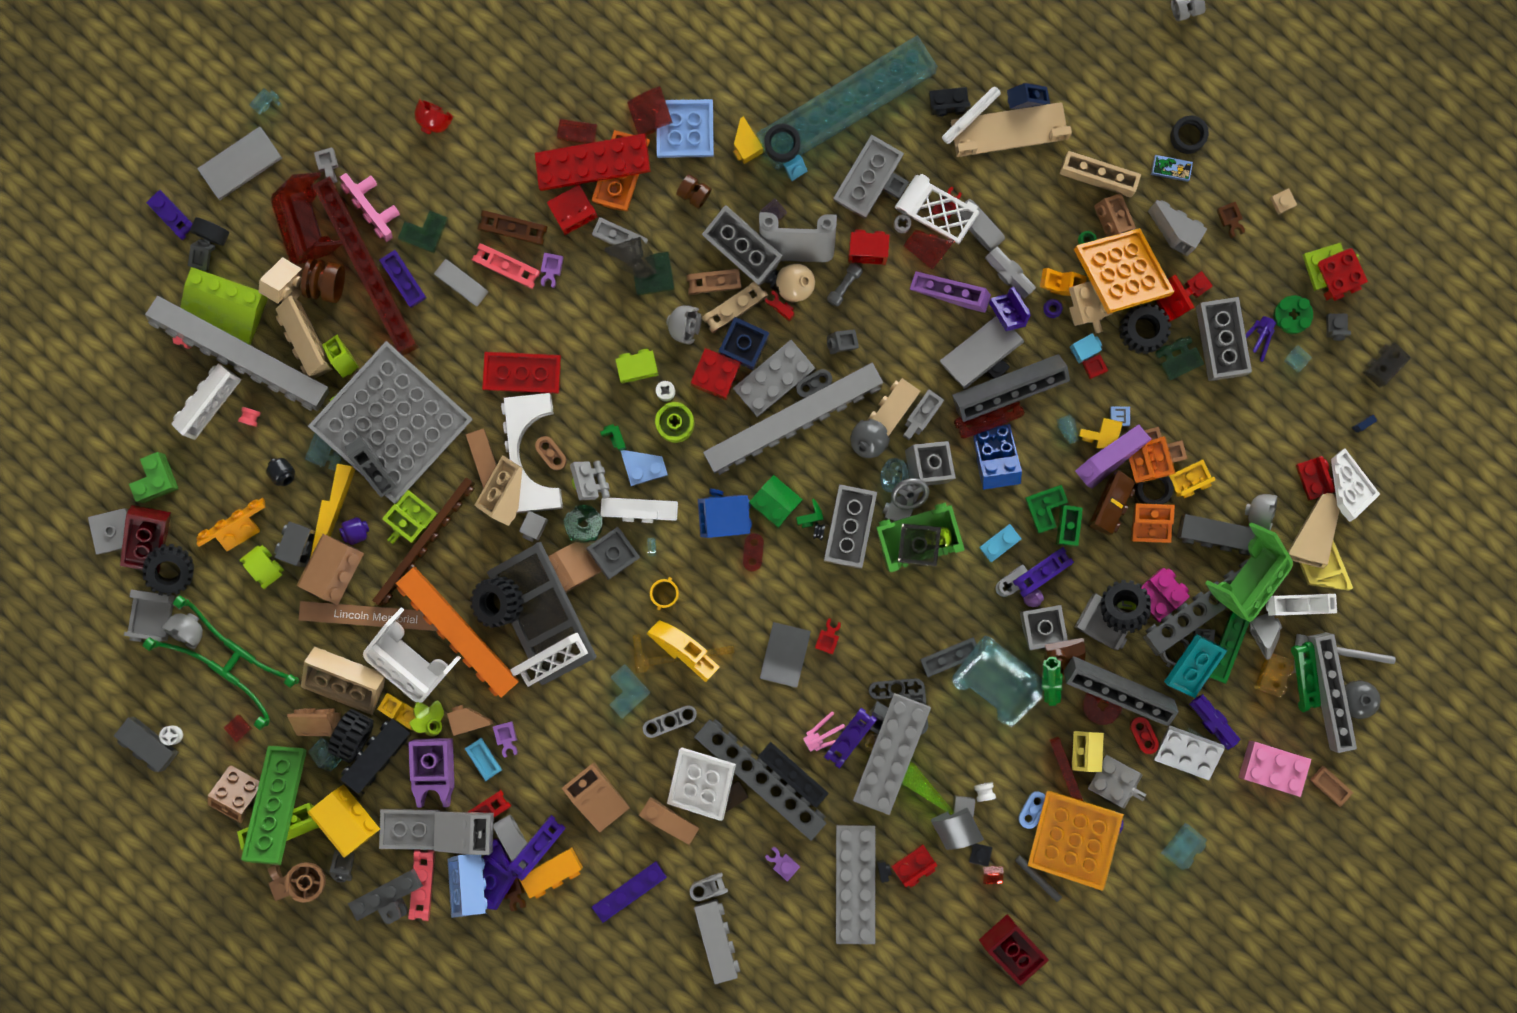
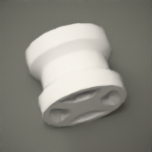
M669 381L660 382L656 387L658 398L665 402L671 401L675 396L674 385Z
M174 725L164 727L159 734L160 741L168 746L178 744L183 739V731L180 727Z
M993 782L974 786L978 794L976 797L977 802L996 798L992 790L994 787Z

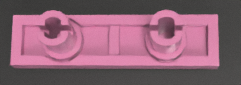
M347 173L340 176L342 183L340 187L345 194L349 193L353 199L351 201L357 209H362L364 212L362 215L368 224L372 223L375 226L374 231L380 239L383 237L386 242L393 238L392 232L386 223L399 216L400 213L392 205L379 214L365 198L364 194L377 186L374 178L370 175L359 184H356Z

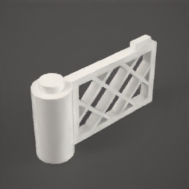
M920 174V176L915 175L896 204V210L960 244L979 215L978 206L969 201L966 204L929 183L930 179L923 174ZM932 191L940 195L939 201L929 203L928 197ZM953 202L956 204V209L945 212L943 203ZM942 204L943 213L932 215L931 206ZM929 208L930 216L922 218L917 215L920 209ZM969 211L973 213L970 219L961 221L960 212ZM958 213L960 222L948 224L947 216ZM945 217L946 225L940 227L934 225L933 219ZM961 226L962 231L958 238L950 234L949 228Z

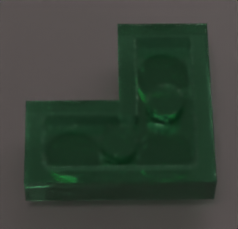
M429 211L423 228L405 221L398 239L435 253L448 218Z
M669 252L650 254L653 273L634 276L637 296L675 290Z

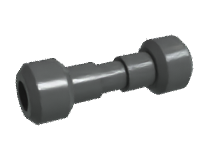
M850 263L846 269L847 274L843 278V282L835 291H831L827 296V301L836 307L842 303V296L847 291L848 286L863 273L862 268L855 263Z

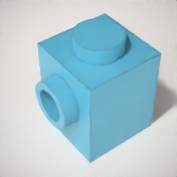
M1092 333L1072 344L1070 349L1078 363H1081L1102 350V343Z

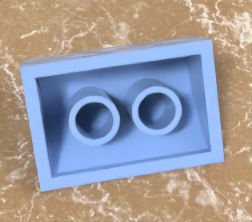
M467 854L448 858L451 918L484 914L487 909V899L484 898L486 880L483 878L482 872L485 863L481 855Z

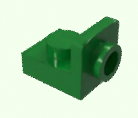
M611 424L603 427L604 430L600 431L602 437L613 434V437H610L613 447H617L619 452L627 449L619 426Z

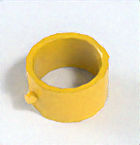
M671 577L668 580L661 579L652 585L650 598L658 606V610H661V607L669 608L676 604L679 599V590L676 584L672 582ZM668 582L675 587L676 597L669 605H660L654 599L653 591L659 583Z

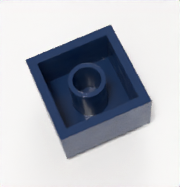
M734 317L718 352L741 362L742 366L754 371L768 341L769 332Z

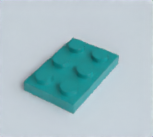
M1196 634L1164 682L1168 686L1195 698L1227 650Z

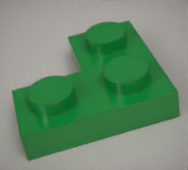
M1062 485L1025 498L1038 534L1057 527L1051 509L1068 503Z

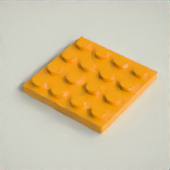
M1140 228L1080 244L1074 248L1107 314L1168 297L1174 293L1171 284Z
M1048 790L1028 866L1103 891L1124 814Z

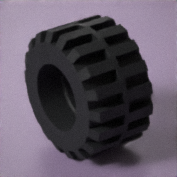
M1151 303L1140 304L1137 307H1133L1121 320V326L1119 327L1121 334L1119 336L1120 339H1124L1123 344L1124 346L1128 345L1130 351L1135 350L1137 354L1141 352L1143 354L1152 353L1163 346L1168 340L1167 337L1171 333L1169 330L1171 323H1168L1170 318L1168 315L1165 316L1163 314L1165 312L1163 309H1158L1159 306H1151ZM1146 319L1152 323L1155 330L1153 338L1145 339L1138 335L1135 329L1137 320Z
M162 544L160 548H153V551H150L147 558H145L142 570L146 586H150L151 591L154 593L158 591V595L163 596V593H167V596H171L172 593L177 595L180 594L181 590L187 589V585H190L194 571L193 559L191 556H188L189 552L187 550L183 551L179 545L177 548L174 547V544L169 546ZM170 561L178 565L180 574L174 578H164L157 572L156 568L160 563Z
M495 577L483 580L475 586L476 589H473V596L470 597V601H472L470 607L474 610V617L477 616V621L479 623L483 622L484 626H490V628L503 626L516 621V618H519L521 615L519 612L523 610L521 606L524 603V599H521L523 594L522 591L518 590L519 586L517 584L514 585L512 579ZM494 594L500 600V610L495 607Z
M1121 580L1119 584L1116 581L1113 583V587L1110 585L1107 587V592L1104 591L1102 594L1103 598H1101V613L1104 622H1107V626L1109 628L1114 627L1116 632L1122 630L1124 634H1126V631L1134 633L1136 628L1138 631L1142 629V624L1144 626L1147 624L1151 611L1149 594L1147 595V590L1145 588L1142 589V585L1139 583L1135 585L1132 580L1129 583H1126V580ZM1121 601H1131L1137 608L1132 612L1122 613L1115 608V605Z
M353 709L346 712L331 735L328 743V753L347 763H351L355 756L364 748L373 729V719Z

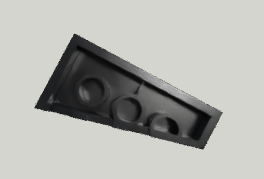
M394 719L383 723L378 736H372L367 742L368 747L364 752L360 751L354 758V764L351 767L347 766L340 774L342 776L341 782L359 798H362L365 794L362 791L365 786L369 787L374 783L378 776L376 773L386 768L390 762L389 758L391 756L394 757L411 736L410 732Z

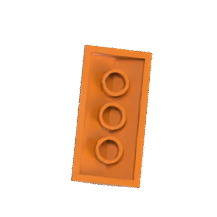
M614 130L611 139L632 136V134ZM647 139V146H649L650 139ZM639 174L598 181L591 201L609 209L628 211Z

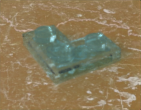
M626 664L611 676V679L623 692L609 705L623 719L651 693Z

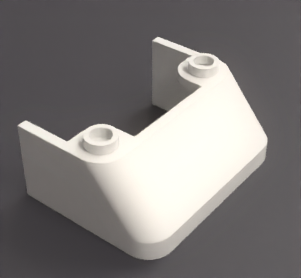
M401 607L363 652V657L410 699L421 703L461 657L457 656L450 665L440 659H435L429 664L401 640L404 636V629L396 621L404 611Z

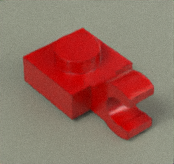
M1202 271L1185 283L1188 287L1185 290L1188 296L1193 294L1195 298H1198L1213 287Z
M772 290L771 294L775 299L769 301L765 298V303L773 307L775 311L790 322L795 315L793 312L794 308L787 302L783 304L779 301L777 292Z

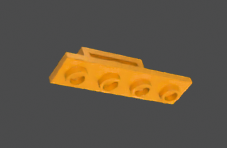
M264 498L251 501L248 507L243 510H236L232 513L231 517L226 520H219L209 530L201 531L197 536L198 547L216 537L227 552L259 533L260 529L250 516L265 508Z

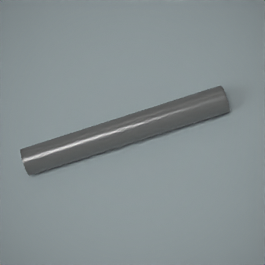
M1020 855L1014 860L1056 902L1062 898L1032 867L1028 866V863Z

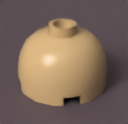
M791 264L780 270L777 275L776 286H779V294L786 301H803L811 296L814 291L815 277L812 271L805 265Z

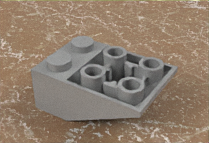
M1156 200L1148 210V213L1170 247L1185 256H1188L1196 249L1207 228L1203 227V223L1198 220H1191L1187 217L1186 213L1172 209L1170 204L1165 201Z
M435 811L434 851L490 855L493 852L494 813Z

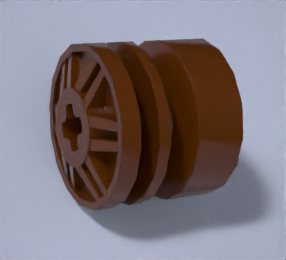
M308 259L301 279L302 296L304 298L312 297V299L317 300L321 295L322 300L325 302L338 303L345 284L344 265L329 262L325 265L323 260Z

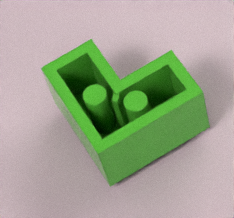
M160 452L140 459L147 477L129 484L135 502L143 504L179 489L166 455Z

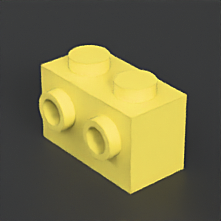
M1074 731L1072 770L1102 772L1104 733Z

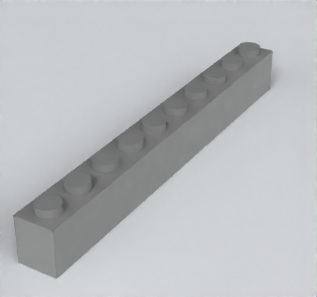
M158 295L145 314L151 326L157 329L159 327L165 329V332L174 338L176 336L182 338V341L188 346H197L203 354L207 356L211 354L217 357V361L220 363L234 366L233 369L237 372L251 375L250 378L257 383H266L267 387L272 391L284 393L286 398L294 402L295 400L301 402L302 406L310 411L312 409L318 411L329 394L327 386Z
M872 362L703 453L714 474L718 472L721 475L727 472L729 466L734 463L736 466L746 461L745 458L751 454L753 457L763 452L762 449L768 445L770 448L780 443L779 440L785 436L789 439L797 434V430L801 428L806 430L813 426L814 421L827 419L831 416V412L844 410L847 408L846 404L852 401L854 403L864 399L863 395L869 392L871 394L881 390L880 386L883 385V381Z

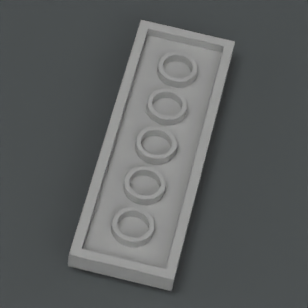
M894 693L854 796V802L890 815L929 715L930 706Z
M836 825V944H875V825Z

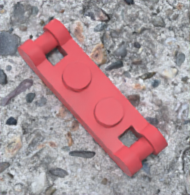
M479 244L478 252L471 261L533 289L534 281L541 273L539 270L484 244ZM485 253L489 254L487 260L483 259ZM525 271L530 273L527 279L522 277Z
M415 849L413 869H415L423 886L411 892L408 919L415 920L416 918H421L422 921H429L435 851L428 850V852H423L421 849ZM421 859L427 860V865L421 864ZM417 905H424L423 911L417 910Z

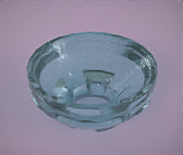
M891 458L884 464L880 480L882 488L886 492L892 493L898 483L910 478L908 468L903 460Z

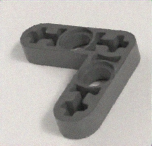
M920 679L877 681L870 684L868 689L869 695L872 698L887 699L892 698L894 695L891 692V686L894 683H899L902 687L899 695L914 701H920L926 705L925 686ZM915 681L918 685H921V689H918L917 693L909 689L907 690L908 694H905L904 682H908L907 686L914 685ZM888 683V696H885L886 692H880L879 696L872 693L875 685H878L879 688H885L884 684ZM928 718L921 734H924L928 729Z

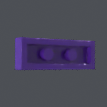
M396 250L379 260L410 308L427 298Z

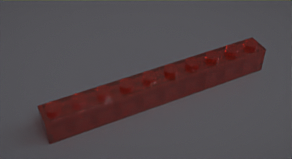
M329 176L315 183L313 187L397 351L404 356L418 349L419 346L335 182Z

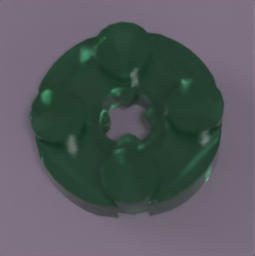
M579 505L566 514L564 527L569 539L579 543H587L598 539L603 529V520L594 507ZM585 520L588 526L581 527L578 524H581L582 521Z

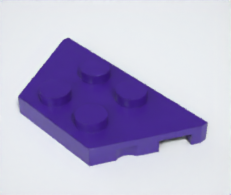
M494 839L493 852L483 857L485 866L482 872L483 878L486 880L484 898L487 899V909L497 910L517 875L514 871L511 872L507 869V866L510 864L509 858L500 840Z

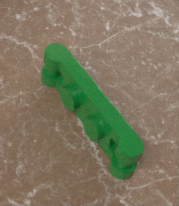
M1308 641L1303 643L1302 646L1296 645L1291 648V653L1295 660L1300 699L1298 708L1301 712L1309 711L1311 707L1317 708L1321 706L1315 649L1312 642Z

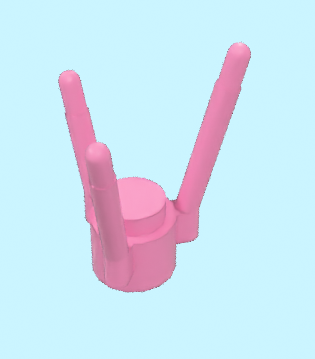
M830 712L812 730L806 732L807 736L803 739L810 752L832 746L836 740L823 743V739L845 727L842 724L821 736L818 732L815 733L834 715V712Z

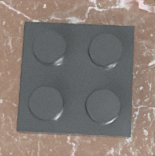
M616 527L586 548L608 580L640 558L619 527Z

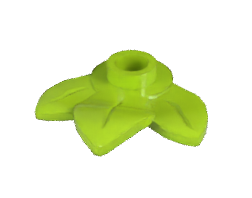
M436 700L430 707L423 703H415L413 710L415 719L409 722L411 728L417 733L425 732L428 736L438 735L442 730L441 720L444 716L441 703ZM431 723L434 725L433 730L429 727Z

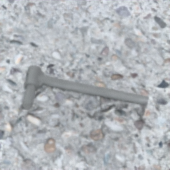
M1296 634L1295 646H1302L1303 643L1308 642L1306 635ZM1337 647L1338 655L1389 664H1395L1396 661L1394 656ZM1295 660L1292 673H1296Z

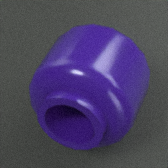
M355 517L343 522L339 532L344 543L348 542V544L354 545L367 539L366 532H369L366 521L362 522L360 518Z

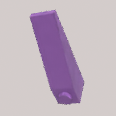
M915 271L910 286L912 291L983 313L986 312L991 297L986 288Z
M1137 425L1088 459L1075 472L1088 487L1093 489L1147 444L1151 438L1140 425Z

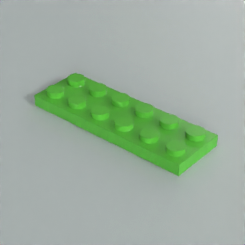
M268 746L243 849L242 861L281 865L306 757V749Z

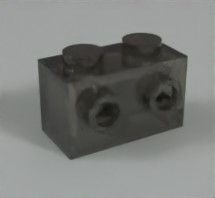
M1395 342L1383 345L1378 350L1379 355L1376 358H1371L1365 364L1367 368L1362 372L1379 388L1385 386L1411 359Z

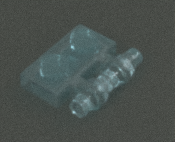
M315 433L304 460L323 467L327 460L331 461L328 469L335 471L337 464H340L342 459H340L341 455L334 451L333 456L329 455L332 447Z

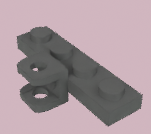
M412 869L348 903L356 921L378 910L382 920L386 924H391L408 913L407 906L402 897L423 885L415 869Z

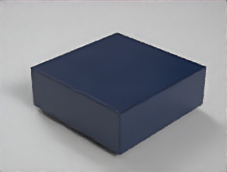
M1373 414L1352 426V429L1355 433L1361 432L1377 422V419Z

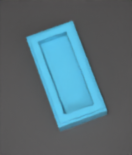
M482 738L465 748L485 781L502 771V768Z

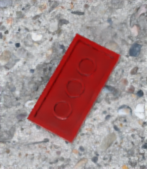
M484 352L482 390L559 394L561 355Z

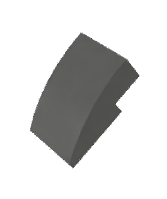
M773 622L760 679L797 687L811 631Z

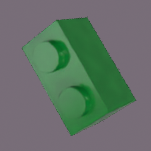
M1067 505L1060 507L1055 545L1077 547L1079 545L1082 507Z

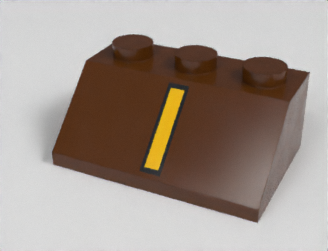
M1120 471L1112 473L1088 526L1107 535H1112L1113 532L1116 533L1121 524L1118 522L1121 515L1124 516L1128 508L1126 502L1129 497L1132 498L1136 487H1133L1135 481Z

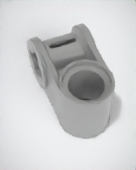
M1023 564L996 584V592L999 596L1006 597L1019 590V587L1015 586L1012 581L1027 572ZM1027 579L1024 581L1026 585L1030 584ZM1008 584V589L1004 591L1002 588L1004 587V585Z
M722 872L694 882L690 886L691 898L695 901H702L727 893L728 889L724 886ZM695 887H702L704 893L701 896L694 895L693 889Z

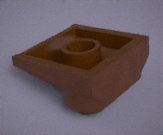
M1083 638L1045 644L1044 660H1047L1049 657H1056L1057 660L1061 661V673L1063 675V670L1073 656L1085 661L1086 651Z

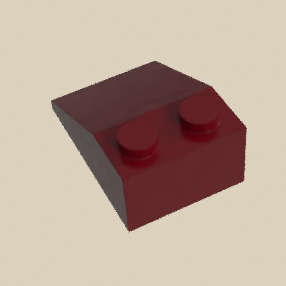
M131 505L125 519L120 566L143 570L148 553L152 552L153 548H160L162 544H166L171 512ZM161 563L156 568L158 573L160 572Z
M1008 914L979 939L985 950L1020 986L1049 961L1045 954Z

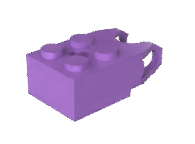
M453 738L414 739L410 741V781L417 808L424 806L428 790L436 791L440 796L443 807H449L455 786ZM430 756L433 757L434 762H433V760H429V757H430Z

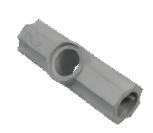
M998 246L985 257L998 272L1000 279L1006 285L1015 287L1023 300L1036 289L1034 284L1023 274L1022 268L1015 261L1010 260Z

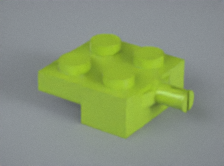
M1341 243L1302 255L1314 291L1327 287L1319 270L1318 262L1342 252Z
M407 490L397 504H394L382 518L394 530L387 540L394 544L400 536H403L415 544L438 513L410 490Z

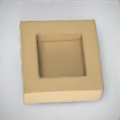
M1289 188L1270 198L1278 215L1297 206Z

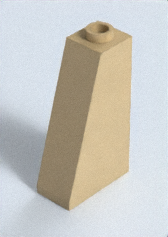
M1326 493L1318 498L1287 551L1293 561L1322 569L1328 565L1340 511L1335 494Z

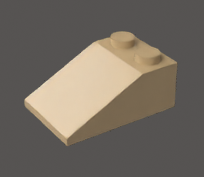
M502 455L474 506L491 518L509 526L515 519L519 508L523 468Z

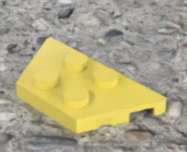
M1334 540L1328 565L1323 569L1299 563L1308 585L1348 591L1353 589Z

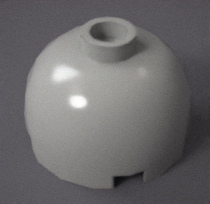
M685 305L679 306L668 316L666 323L668 331L674 340L689 345L695 341L692 338L695 333L699 334L702 319L701 314L697 312L699 308Z
M1261 494L1256 496L1251 504H1247L1245 515H1248L1249 523L1252 522L1271 531L1273 524L1271 522L1275 516L1278 496Z
M182 613L175 614L162 626V629L177 641L188 642L186 646L192 649L197 647L203 634L202 626L197 622L199 618L191 613L188 615Z

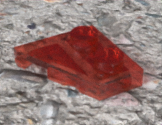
M915 230L903 246L933 270L955 241L953 239L938 238V235L926 234L923 231Z

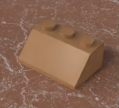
M322 534L296 586L338 605L364 553L348 544Z

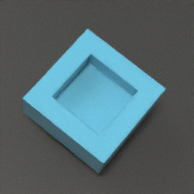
M800 155L783 164L791 181L808 172Z

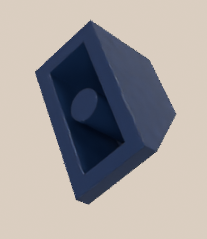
M1023 83L1007 90V101L1010 109L1016 110L1050 104L1048 89L1045 86Z

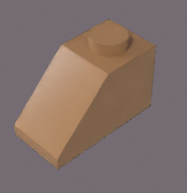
M463 705L451 708L452 712L447 713L453 736L493 724V720L469 707L463 708Z

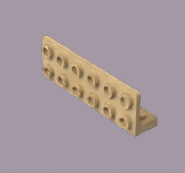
M1060 102L979 115L954 139L956 156L962 157L1068 140L1072 131L1071 126H1066L1063 103ZM952 119V120H951V127H952L959 119Z

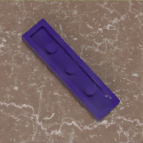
M655 861L598 901L592 908L602 923H604L666 879L667 876Z

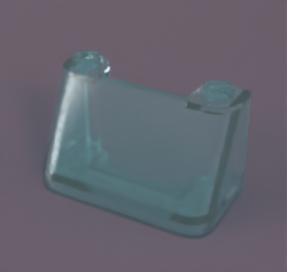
M984 636L977 643L952 677V682L956 688L967 690L970 687L996 707L997 717L1000 722L1009 725L1011 728L1043 698L1041 678L988 636Z

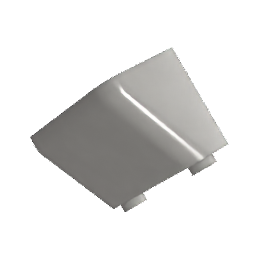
M759 213V235L783 255L780 261L828 262L834 257L837 215L827 214L821 216L817 222V229L778 228V218L773 213Z

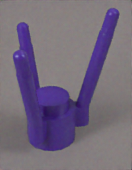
M1263 316L1260 321L1256 320L1251 329L1245 334L1247 339L1256 328L1260 334L1253 353L1257 352L1262 340L1267 336L1260 358L1261 362L1264 361L1276 325L1273 319Z

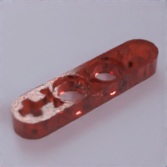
M1059 736L1049 739L1071 797L1083 801Z

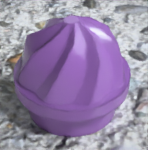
M1039 589L1024 597V603L1029 607H1038L1044 600L1043 594Z

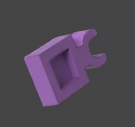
M544 253L541 273H546V275L541 279L542 286L545 287V282L551 280V287L555 288L556 280L554 276H560L563 256Z
M513 721L493 726L497 745L503 744L504 746L502 749L503 757H508L507 749L509 748L513 750L514 755L518 754L517 747L512 743V741L517 740Z
M772 847L776 856L771 858L766 854L765 858L769 862H775L776 865L773 869L788 881L800 868V865L786 853L781 857L779 850L776 847Z

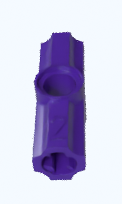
M1203 694L1191 701L1189 705L1201 718L1203 726L1212 735H1215L1226 750L1238 744L1241 739L1227 724L1228 721L1225 716L1215 709Z

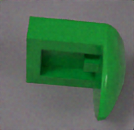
M814 498L812 499L814 513L796 517L797 526L802 525V528L812 527L814 522L824 520L822 510Z

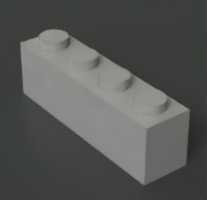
M718 899L696 904L694 909L714 983L718 984L738 978L737 972H740L738 960L734 961L732 953H735L733 941L729 942L727 934L730 933L728 923L723 922L722 915L725 914L723 904L718 903Z

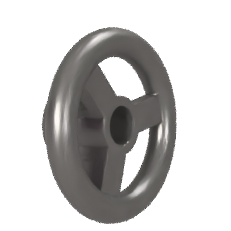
M906 479L894 487L891 499L896 507L903 510H912L925 503L929 496V488L920 479ZM923 491L922 497L913 503V498L916 497V494ZM898 493L905 496L906 504L898 501Z

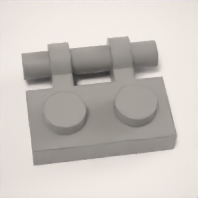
M600 461L593 462L594 468H591L590 462H573L570 464L579 500H595L599 497L598 492H601L603 499L610 497L608 491L610 489L609 484L604 477L605 469L601 466ZM594 477H597L599 484L595 483Z

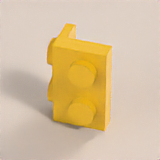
M1204 460L1193 463L1175 472L1176 474L1169 476L1172 480L1176 496H1183L1184 498L1194 495V490L1198 488L1204 490L1211 487V482L1216 480L1215 477H1211Z

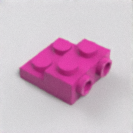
M1161 568L1142 585V589L1145 588L1147 595L1149 594L1150 614L1158 623L1190 597L1187 594L1189 589L1183 583L1179 584L1174 579L1176 575L1169 568L1167 570Z

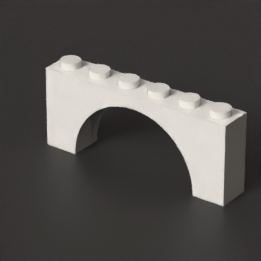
M550 393L504 398V403H501L502 414L506 415L503 429L504 433H507L508 441H505L506 452H509L510 460L521 467L519 450L524 433L538 419L554 414L552 395ZM522 469L517 513L563 509L560 488L541 486L533 482L524 469Z

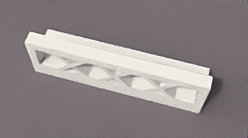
M577 632L515 666L510 671L513 676L521 674L527 687L588 654V651ZM574 643L577 644L581 652L578 655L570 652ZM558 652L565 654L563 663L556 661ZM543 661L551 663L549 671L541 669ZM526 670H535V679L531 680Z

